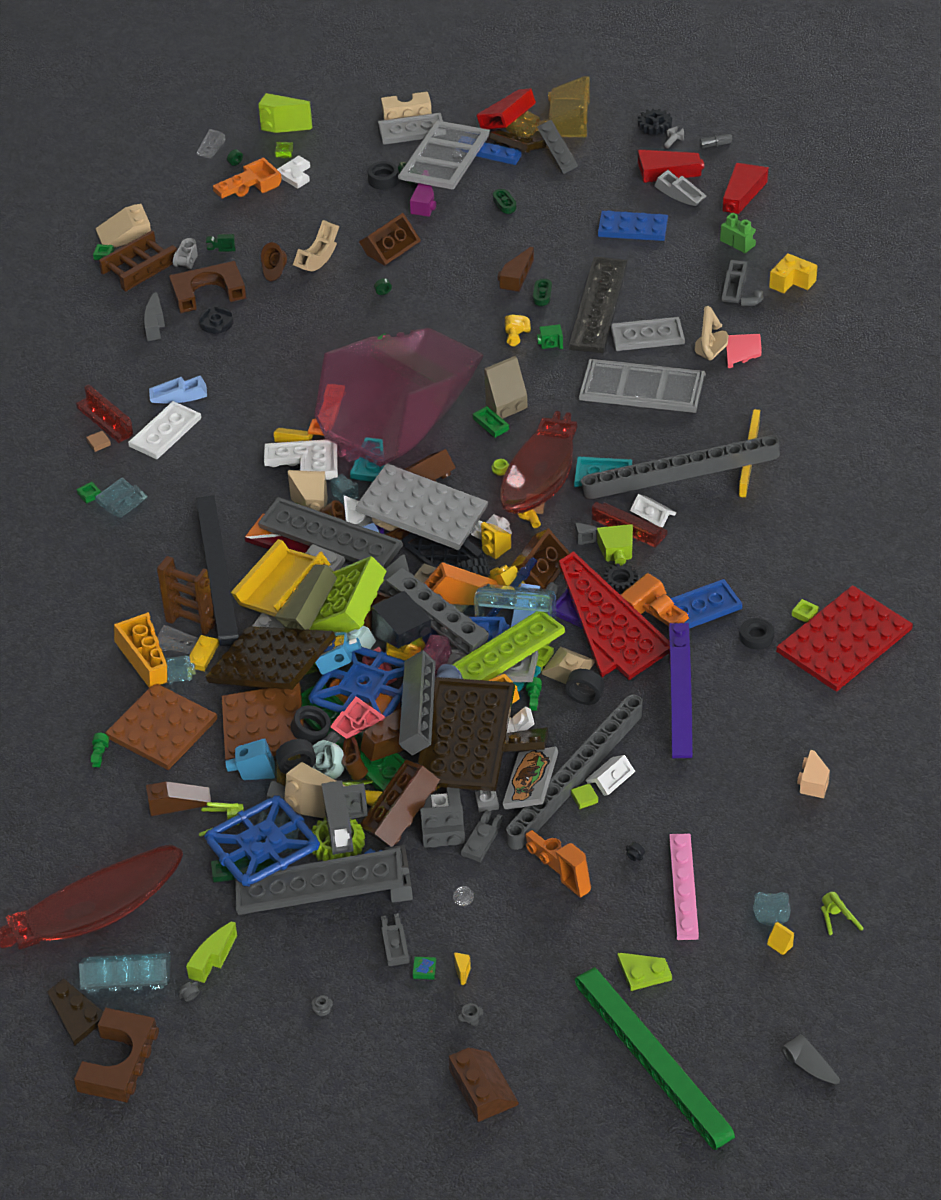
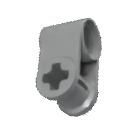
M187 238L181 242L173 257L174 267L184 266L187 269L193 267L198 257L196 241L194 239Z

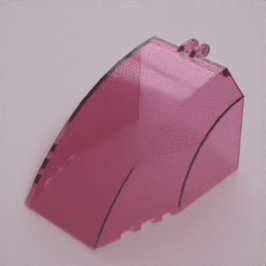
M430 328L411 330L410 335L398 332L397 337L385 334L379 340H377L378 337L373 336L324 353L315 408L316 420L325 438L341 446L337 450L338 456H345L349 462L362 457L380 467L384 466L386 463L388 464L409 452L438 424L472 378L484 354ZM365 437L383 439V451L380 448H376L380 447L379 442H365Z

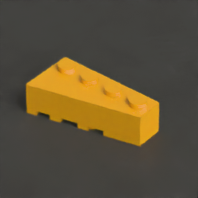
M149 612L114 624V642L147 686L150 688L156 684L167 683V663L159 646L158 637L154 632Z

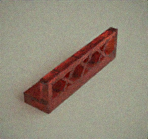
M89 384L85 386L86 398L76 403L77 409L118 443L133 435L131 419Z
M595 502L592 506L593 520L608 527L632 524L633 538L655 548L667 535L668 530L605 502L603 504Z

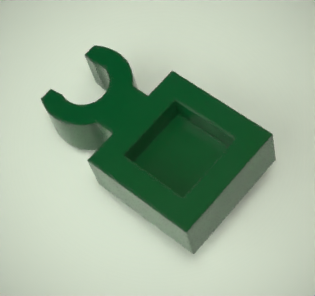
M218 234L217 238L212 236L206 237V243H212L207 244V250L219 248V252L236 251L234 234Z

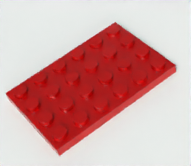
M852 585L777 646L776 652L837 692L912 630L913 623Z

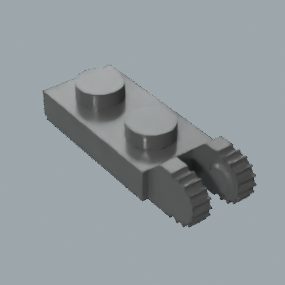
M485 810L481 821L478 822L463 847L461 856L481 862L498 834L503 815L497 814L491 826L488 825L491 811Z
M399 913L394 914L395 925L388 926L386 915L381 916V929L388 966L409 963L406 939Z

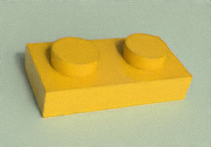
M201 635L186 661L187 668L205 672L219 646V639Z

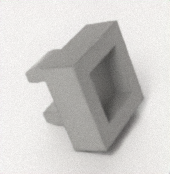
M479 790L475 792L479 812L499 809L496 791Z

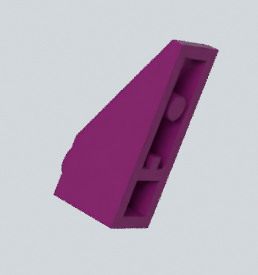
M424 171L423 175L429 176L428 171ZM418 183L410 199L411 214L430 217L432 211L436 208L432 185Z

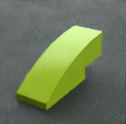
M231 921L221 927L200 945L186 966L189 979L205 983L213 966L222 967L237 937L235 922Z

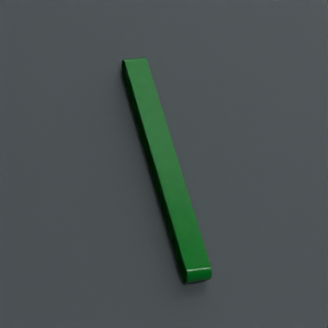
M593 967L575 977L576 986L582 995L713 1150H717L735 1139L734 1131L729 1123L603 975Z

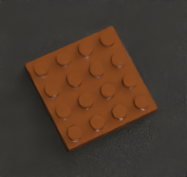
M300 683L293 690L265 688L222 696L225 760L235 758L236 747L260 739H266L272 756H276V751L282 744L297 739L291 732L290 724L296 710L302 707ZM301 719L300 723L304 726V720Z
M156 684L151 686L105 734L109 736V740L169 770L218 718L216 713Z

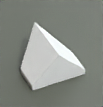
M344 496L346 521L362 527L373 523L372 517L355 511L359 501Z

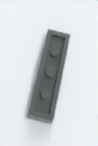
M552 120L537 126L538 131L563 174L578 167Z

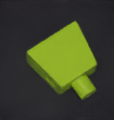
M632 524L597 528V543L605 561H615V564L622 566L626 563V560L632 558Z

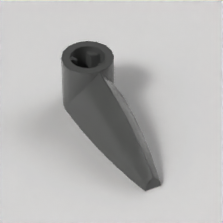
M797 1035L781 1047L784 1056L789 1062H795L805 1071L821 1080L833 1084L840 1083V1079L833 1069L803 1035Z

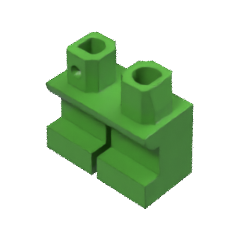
M731 213L727 216L726 222L721 225L720 241L733 246V248L743 253H747L756 245V240L753 239L756 229L751 227L750 221H739L738 215Z

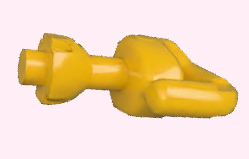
M522 315L505 316V331L509 334L507 336V344L516 346L520 343L518 334L523 331L526 333L531 331L530 320Z

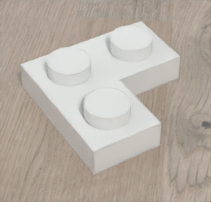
M300 156L295 157L277 169L281 173L282 180L297 189L310 181L309 176L303 173V171L310 168V162Z

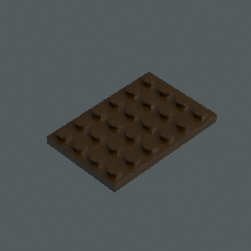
M249 626L238 640L233 643L232 647L222 655L220 661L211 668V671L205 678L208 683L293 690L336 636L333 631Z
M435 678L431 745L420 751L418 764L424 766L440 779L437 787L496 791L515 691V684L513 682Z

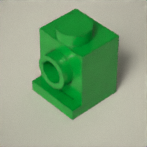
M560 324L539 327L540 334H537L538 345L541 344L542 349L555 347L563 349V334Z

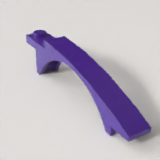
M669 623L672 758H692L689 623Z

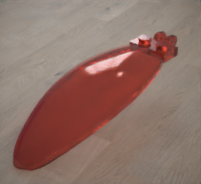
M555 411L552 419L542 417L537 432L522 446L505 472L500 492L501 504L506 512L518 514L530 511L549 500L565 483L572 466V440L577 430V422L571 421L570 412L565 414L563 420H560V411Z
M165 845L143 852L103 868L64 887L29 910L6 916L8 925L0 928V947H11L16 942L20 950L39 944L40 941L67 939L88 934L118 921L142 905L161 888L179 866L183 851L173 845Z

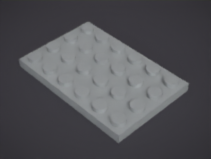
M386 463L357 503L355 511L459 550L486 510L488 501Z

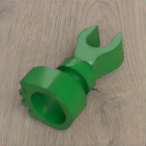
M537 677L533 678V682H526V692H528L530 697L529 709L531 711H537L538 696L542 689V680Z
M95 733L92 740L93 753L91 763H93L92 767H101L102 753H104L105 748L109 747V736L104 733Z

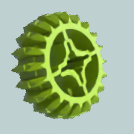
M324 817V821L318 820L317 825L313 826L312 832L316 835L320 846L318 850L312 852L313 855H316L318 860L323 859V861L361 854L362 848L365 845V833L361 824H358L356 819H350L354 851L333 855L326 817Z

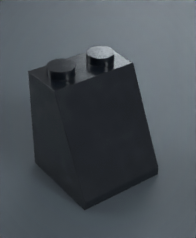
M405 590L372 606V634L397 648L408 645L431 633V618Z

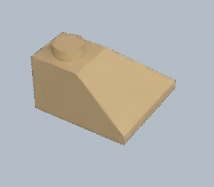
M288 470L291 500L320 512L327 505L328 500L325 471Z
M560 646L542 670V675L566 684L573 670L580 668L590 670L595 660Z

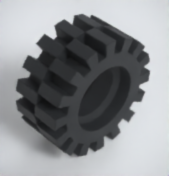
M485 558L469 559L454 565L484 577L490 576L488 561Z
M616 564V567L612 565L610 569H606L604 580L615 591L622 594L638 581V573L630 565L626 567V564H623V566ZM616 580H626V582L619 583Z

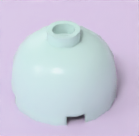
M326 740L318 741L313 745L316 763L312 768L335 780L342 774L345 768L342 762L343 750L333 742Z

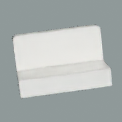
M640 494L637 495L630 510L662 528L669 514L675 516L677 513L657 501Z
M625 755L610 758L590 775L586 782L587 784L595 782L605 796L622 784L635 770Z

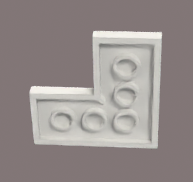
M337 439L267 443L264 450V464L270 467L300 464V471H325L326 480L338 477Z

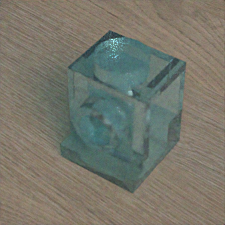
M343 474L330 479L331 493L343 505L344 496L352 499L359 497L358 484L356 482L353 483Z
M190 656L166 658L169 685H173L174 681L192 680V675L196 673L195 664L191 663Z

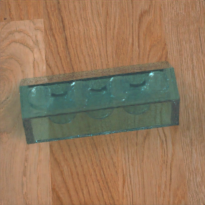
M152 953L85 957L79 963L80 990L86 989L88 993L99 992L100 988H108V991H120L121 987H129L130 990H141L143 986H151V989H163L164 985H167L170 981L171 954Z

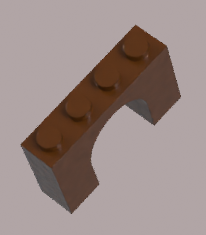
M235 261L169 275L171 290L180 313L197 310L194 291L204 285H218L226 291L230 302L246 299L245 285Z
M105 1007L98 1023L100 1037L125 1043L132 1048V1052L125 1061L113 1066H103L82 1061L74 1081L77 1092L127 1103L130 1095H133L136 1090L137 1078L143 1073L144 1061L151 1054V1045L153 1040H156L158 1037L159 1028L156 1026V1021L153 1017Z

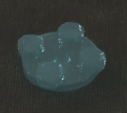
M758 892L755 894L753 913L757 921L768 926H774L776 922L783 924L789 920L791 907L788 902V894L784 892L778 894Z

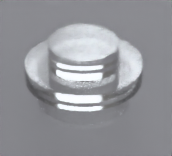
M460 886L453 893V901L459 906H468L474 900V893L467 886Z

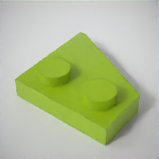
M626 953L617 954V959L630 991L672 980V974L665 958Z

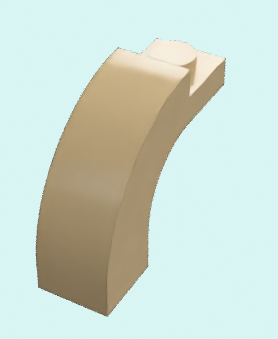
M322 220L316 240L307 250L298 249L293 265L307 271L320 269L329 260L337 243L334 240L339 226Z

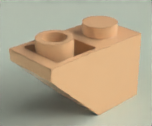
M810 750L808 758L804 757L802 765L804 772L799 773L797 784L800 785L801 794L824 798L829 784L830 770L817 753Z

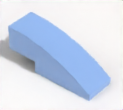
M201 376L186 381L179 377L149 388L151 403L162 404L171 403L172 401L176 403L194 401L207 397V387Z

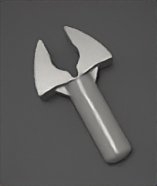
M676 126L667 130L669 139L665 142L664 147L670 148L676 139L683 141L684 129L682 128L680 132H677Z

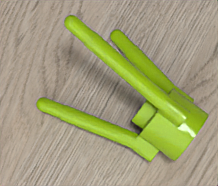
M207 802L206 805L212 807L201 808L203 812H227V819L233 818L241 810L244 811L243 804ZM208 830L199 833V836H204Z
M829 892L823 896L822 903L824 906L821 907V910L824 913L829 935L833 934L829 913L838 914L842 912L859 930H863L862 925L846 908L836 892Z

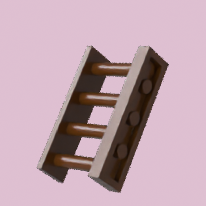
M151 230L100 259L101 273L105 274L113 271L120 277L121 288L127 291L173 265V257L175 252H177V248L172 245L167 249H163L156 244L154 231ZM152 248L158 254L151 257L144 251ZM138 255L145 261L137 264L131 259ZM125 263L131 269L124 272L118 266Z
M166 556L157 567L166 622L173 624L179 617L200 623L202 635L206 636L216 623L207 569H203L198 576L177 570L174 558ZM177 578L194 583L195 588L178 583ZM179 591L195 596L197 602L180 596ZM181 605L198 610L199 615L183 610Z

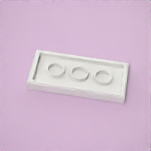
M172 401L128 442L129 447L158 459L201 419V413Z

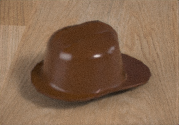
M274 242L267 243L261 251L263 273L268 281L278 279L287 264L286 253Z

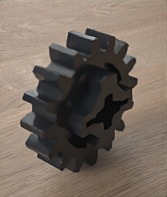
M654 108L651 111L646 110V113L641 112V115H638L639 130H643V133L649 132V135H652V133L655 135L659 133L664 134V131L667 132L669 128H672L671 114H666V111L661 112V109L655 110Z

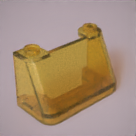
M582 76L554 87L548 93V101H550L549 120H552L561 137H587L590 76Z

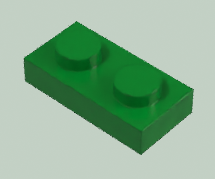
M487 406L473 413V420L495 438L509 430V424Z

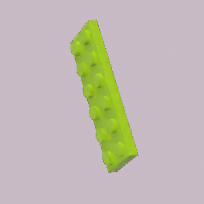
M539 609L452 665L460 671L463 679L488 681L564 634L565 628Z

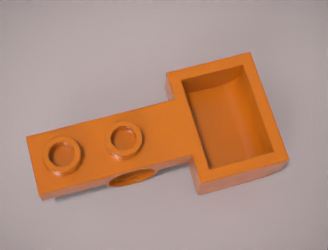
M263 157L243 166L244 172L213 185V191L221 199L234 193L239 197L245 196L252 185L262 193H265L280 185L282 180L281 173Z
M649 573L645 574L620 594L640 614L646 611L668 626L669 623H684L689 619L688 614L675 606L673 601L666 595L667 593L662 582Z
M533 830L526 833V847L528 851L539 857L543 864L549 865L559 873L561 882L580 898L591 890L586 855L583 851L572 843L562 847L561 841L557 838L544 840Z

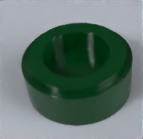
M238 149L232 150L227 156V162L232 166L238 165L243 159V154Z
M382 278L374 284V289L378 295H385L391 291L392 285L388 279Z

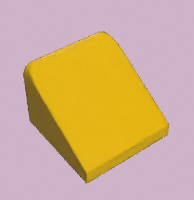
M776 922L768 938L767 945L781 955H784L793 947L794 932Z
M454 953L455 968L461 985H464L471 969L469 955Z

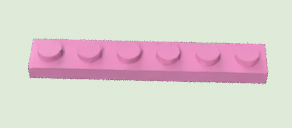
M670 834L677 940H698L699 932L691 835Z

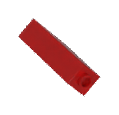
M532 88L519 89L478 113L476 116L480 128H507L536 103Z
M638 150V166L643 183L657 181V178L667 170L678 178L681 176L689 178L701 176L702 169H704V161L700 159L699 153Z
M736 163L723 197V212L739 214L768 182L769 167Z

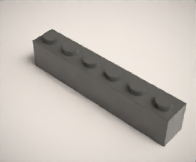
M424 650L405 660L399 744L402 749L408 751L411 755L430 746L432 738L436 661Z

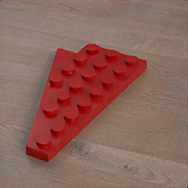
M574 551L559 560L560 570L601 677L617 668L630 680L669 654L670 641Z

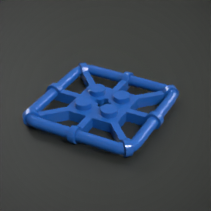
M361 646V649L352 652V666L348 672L335 669L323 674L308 697L310 703L338 713L344 712L353 699L358 697L381 713L375 700L380 693L393 697L382 714L387 717L402 702L403 684L399 689L387 686L386 684L391 679L404 676L405 661L389 656L386 652H377ZM355 653L375 660L371 666L358 662ZM384 662L400 667L390 671L379 669L380 665ZM329 678L341 679L339 685L322 690ZM338 694L349 697L343 706L324 700V698Z
M274 795V797L246 811L241 810L233 818L208 830L204 836L208 845L219 857V862L228 868L238 882L247 887L279 870L287 869L288 865L318 850L320 846L316 835L304 823V818L298 815L278 795ZM271 807L267 819L254 826L248 819ZM281 807L291 821L278 828L274 821ZM241 822L247 829L238 835L220 834ZM299 828L308 841L287 839L285 835ZM218 843L237 844L240 848L229 854L225 853ZM286 849H300L285 858H280L278 853ZM247 856L250 863L246 874L243 875L233 862ZM271 858L275 862L255 873L258 864Z

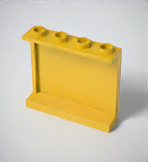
M278 539L232 590L231 594L240 606L275 617L315 564H325L328 566L331 564L322 551L316 556L288 549L284 541Z

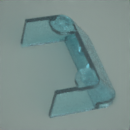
M485 584L475 592V617H483L485 606L548 612V615L556 620V595L551 590Z

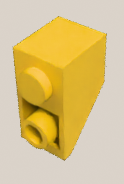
M486 522L481 523L482 551L496 560L511 549V534L498 525Z
M515 565L496 567L490 571V576L487 577L497 581L502 596L513 594L520 589L521 583L525 584Z

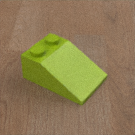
M266 93L258 104L261 130L280 133L312 129L310 101Z

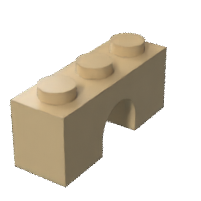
M428 92L412 94L413 99L409 102H401L397 99V96L381 98L384 120L432 114Z

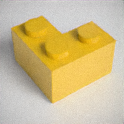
M787 253L770 271L769 288L781 293H785L792 285L808 290L816 282L817 265Z

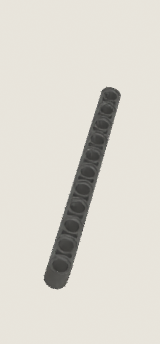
M768 435L588 474L581 479L583 495L587 499H595L774 460L780 456L779 439L776 436Z
M638 695L627 696L550 779L543 804L524 807L510 822L506 829L508 847L514 850L524 847L527 843L526 833L531 830L537 833L569 798L571 789L579 787L641 719V697Z

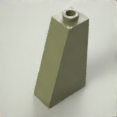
M315 564L275 615V618L285 628L309 630L337 580V577L332 573V568L325 564Z

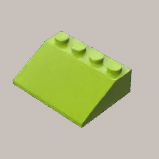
M372 556L333 571L332 573L337 577V580L309 630L350 632L360 629L364 625L367 613L371 610L370 606L378 594L377 591L380 585L384 582L383 578L387 571Z

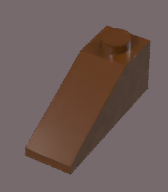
M534 247L526 249L506 263L502 271H499L498 281H500V289L520 292L534 262Z
M174 782L146 785L151 816L205 807L207 802H211L209 787Z

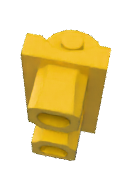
M412 642L401 648H397L389 643L386 644L387 655L404 661L421 651V647L412 644Z

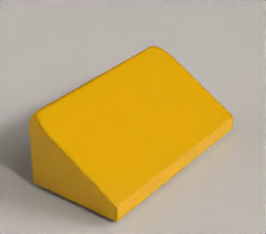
M278 428L274 431V441L281 443L311 441L313 434H308V431Z

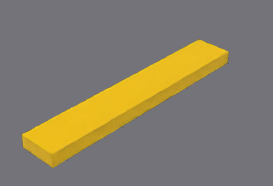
M753 410L748 440L757 438L760 410ZM752 465L742 467L739 497L746 498Z

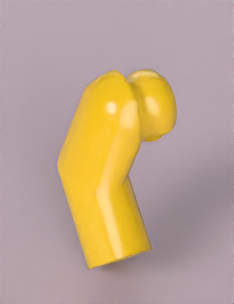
M523 506L517 509L518 516L523 520L530 521L533 528H538L541 525L533 509Z

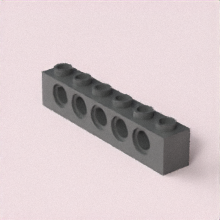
M400 568L386 580V594L392 597L405 590L431 618V628L466 655L488 642L489 633L483 627L478 626L470 617L465 616L454 605L445 601L441 595L436 594L425 583L416 579L412 573Z

